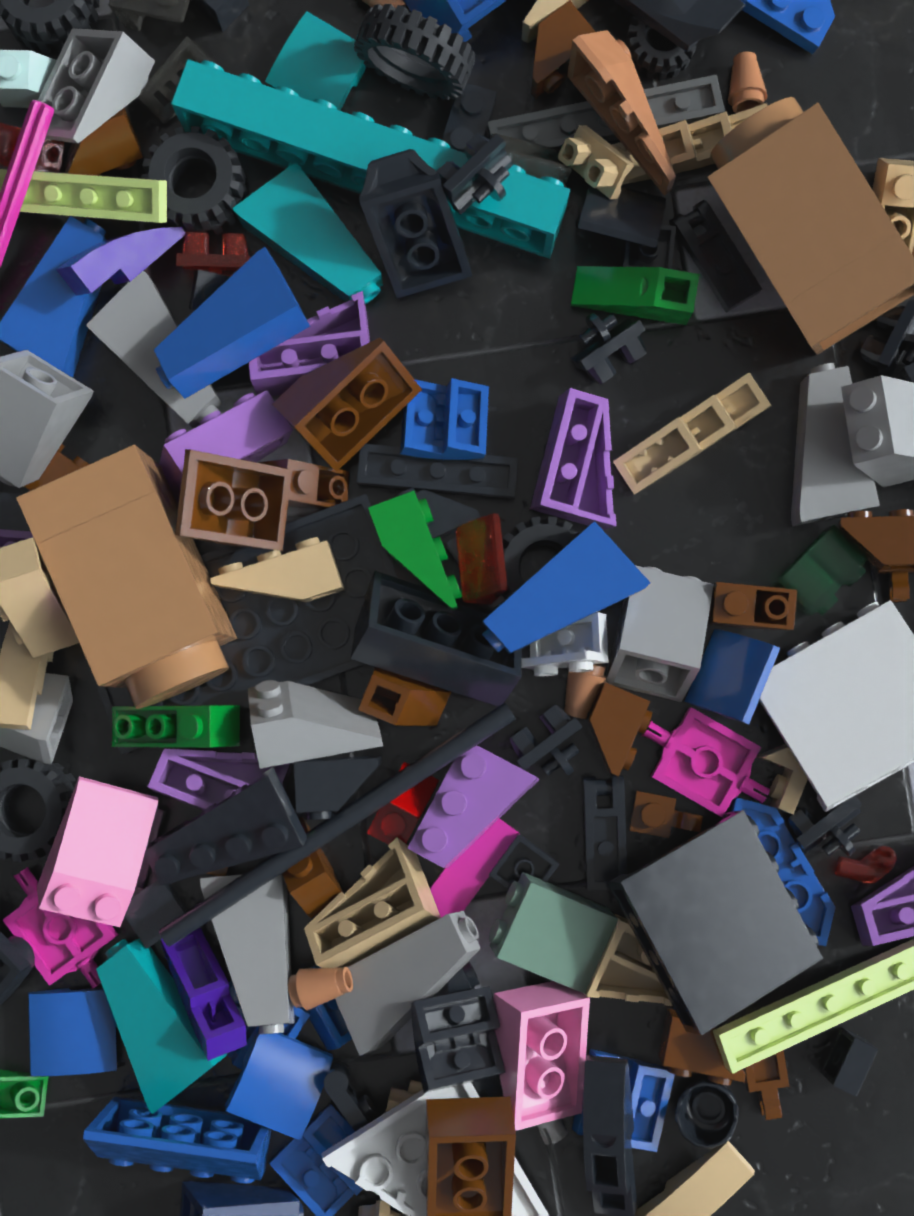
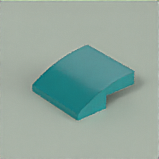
M306 11L284 44L265 82L275 88L277 86L290 88L298 93L299 97L313 102L315 99L328 101L336 106L337 110L341 111L352 86H358L367 66L364 64V60L358 58V52L354 51L355 39Z

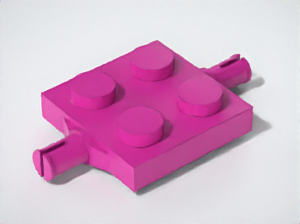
M692 707L688 708L679 726L672 730L671 733L656 725L653 721L649 722L647 728L658 733L660 736L647 729L642 736L663 746L661 758L650 777L720 817H723L731 801L741 792L754 798L761 804L765 801L766 797L754 791L753 788L765 795L769 794L770 788L749 778L752 764L761 749L760 746Z
M26 867L16 874L14 879L17 880L27 894V897L18 909L3 919L4 923L14 936L22 937L31 945L35 956L34 965L49 986L66 973L80 969L92 986V989H94L101 981L96 970L98 965L93 958L97 956L104 945L119 934L111 925L39 909L38 881L29 870V867Z

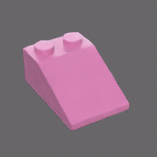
M79 776L37 884L39 909L120 927L135 891L159 801L158 797Z
M555 981L494 993L493 1000L500 1023V1028L495 1030L506 1072L500 1075L503 1096L511 1097L515 1131L581 1114L590 997H586L584 993Z

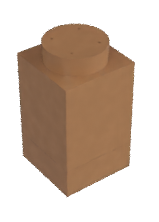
M794 97L774 102L737 125L712 149L710 157L718 170L709 175L708 179L817 355L914 295V257L819 103L803 112Z
M134 444L16 497L98 686L127 688L135 708L139 709L186 692L229 669L220 646L238 638L214 585L211 584L210 575L194 539L175 535L179 505L160 464Z

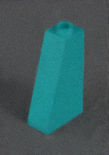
M297 162L233 207V211L243 228L344 302L351 300L352 295L363 291L366 304L380 293L381 289L379 287L383 285L381 272Z
M140 938L131 943L123 939L105 953L108 960L96 970L147 1108L153 1114L228 1054L226 1053L207 1061L190 1023L173 977L152 948L146 949Z

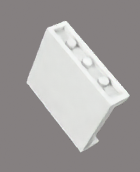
M891 600L881 606L878 602L871 603L856 614L858 619L846 626L843 622H838L822 632L823 639L812 645H809L806 641L787 652L789 658L777 665H773L759 699L816 791L817 800L825 812L914 763V634Z

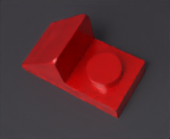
M404 761L399 771H401L410 764ZM429 776L380 808L367 834L388 845L397 837L404 843H407L439 779Z

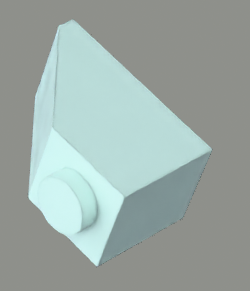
M0 50V104L3 107L29 108L32 100L39 99L57 60L29 50Z

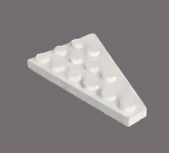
M472 1083L423 1093V1090L324 1151L322 1159L327 1167L330 1168L332 1166L353 1179L355 1184L366 1191L376 1193L380 1196L381 1200L405 1215L426 1216V1099L480 1098ZM515 1158L511 1216H549Z

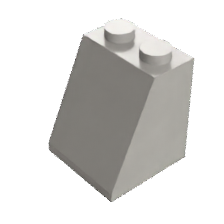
M28 350L0 357V481L18 488L39 480L94 392Z
M881 375L841 387L853 464L882 487L914 480V382Z
M636 566L650 581V584L642 591L623 601L605 682L613 686L682 702L701 667L714 584L703 582L693 576L682 577L665 573L656 567Z

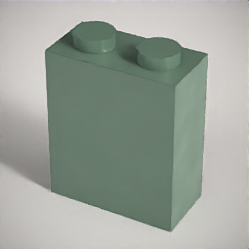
M522 872L519 881H514L507 892L505 901L507 908L502 919H496L489 933L490 948L498 959L585 994L618 918L609 908Z

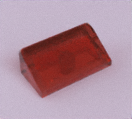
M496 513L462 524L456 529L462 599L466 603L491 604L508 589L500 516Z

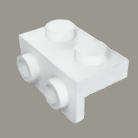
M594 613L531 643L530 658L522 659L521 668L534 670V676L544 677L558 675V668L569 667V672L576 673L593 671V664L609 663L606 614Z

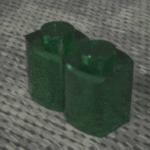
M831 525L784 570L773 584L777 588L797 590L796 606L806 616L813 615L816 612L823 615L837 602L838 598L834 594L844 583L850 587L863 576L866 570L862 565L869 557L835 525Z

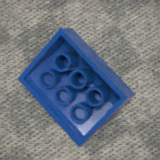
M114 1096L84 1130L83 1140L97 1157L107 1158L109 1163L116 1166H130L135 1162L149 1164L150 1169L158 1172H170L174 1168L190 1170V1174L195 1177L209 1178L214 1176V1174L230 1176V1179L234 1182L247 1184L254 1182V1180L262 1179L267 1166L272 1129L229 1112L165 1104L152 1114L144 1100Z

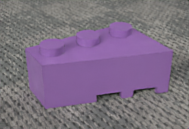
M363 291L352 295L351 300L329 309L327 306L316 311V316L307 319L310 325L309 328L250 361V379L256 394L259 395L267 390L271 396L282 395L301 376L369 343L370 336Z
M569 388L559 396L530 507L531 510L587 526L595 521L602 530L616 527V514L613 513L612 498L614 480L613 476H611L609 452L612 449L608 399Z
M267 390L257 396L254 393L246 394L234 403V408L221 414L220 411H214L199 422L200 426L189 432L186 429H180L166 438V444L163 445L159 464L178 504L185 449L257 463L287 443L293 429L288 421L272 405L275 401Z
M476 745L453 761L408 849L442 868H449L487 829L539 781L538 777Z
M164 749L148 788L156 793L203 811L212 804H218L232 795L233 791L243 785H249L256 781L264 772L271 768H274L285 790L294 763L260 769L257 754Z
M914 866L851 906L862 946H875L914 936Z

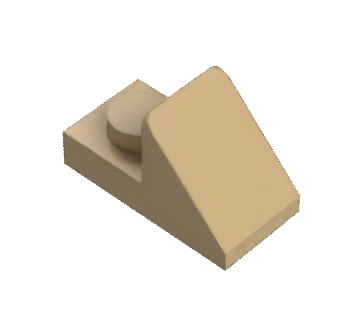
M787 744L763 752L756 757L784 768L783 774H777L772 782L769 796L773 797L770 806L794 815L808 778Z

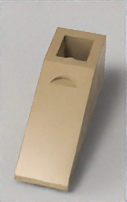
M878 158L872 190L912 254L914 246V161Z
M318 537L295 544L296 551L281 555V551L277 550L257 556L258 563L243 567L242 562L226 565L218 569L220 575L210 578L211 584L220 588L301 602H310L345 590L331 545L327 540L320 542Z

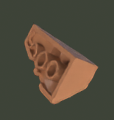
M608 30L578 35L572 40L567 77L665 196L671 191L676 175L628 47L622 40H615Z

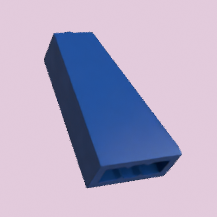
M70 216L0 322V341L16 352L28 350L72 378L74 377L87 335L88 327L86 324L92 318L101 286L91 294L76 296L56 269L75 255L98 243L107 241L104 237L106 231L87 218L82 223Z
M266 247L254 254L154 349L161 364L156 367V371L167 389L174 386L182 397L186 399L310 327L284 276Z
M594 521L483 620L482 624L487 630L482 635L497 652L504 648L510 654L642 591L650 584V581Z

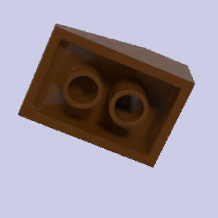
M379 337L301 376L272 405L337 472L422 389L384 340Z
M185 449L175 535L251 549L283 551L292 470Z
M511 1097L426 1099V1216H511L516 1142Z

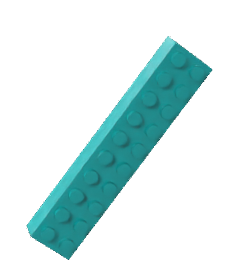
M187 60L171 103L185 132H191V126H200L203 134L208 129H211L217 133L219 140L224 137L235 152L285 169L297 162L307 176L358 194L362 192L368 164L372 160L401 151L415 150L435 171L447 161H453L461 168L469 160L465 153L451 149L449 144L440 139L428 138V140L413 136L411 131L402 126L390 125V127L377 124L370 116L364 113L353 112L351 115L339 111L336 106L328 101L315 99L313 102L301 98L294 90L284 86H277L274 89L263 85L260 80L252 75L240 73L239 76L224 72L222 67L207 60H203L201 63ZM513 164L508 169L510 175L501 183L506 191V196L501 201H496L491 196H488L480 204L475 201L460 215L453 209L447 196L458 228L550 259L565 217L570 189L564 187L561 181L552 177L544 176L539 179L527 175L524 169Z

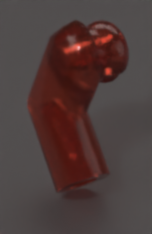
M888 846L878 847L860 861L840 856L836 863L835 874L836 876L872 884L894 868L897 856L895 851Z

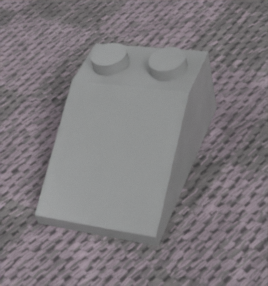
M72 28L38 101L54 108V114L45 139L72 143L81 142L140 95L141 90L148 82V75L155 60L124 32Z
M269 680L257 684L256 687L248 688L251 728L260 769L383 746L377 718L358 710L362 699L290 681L277 682Z

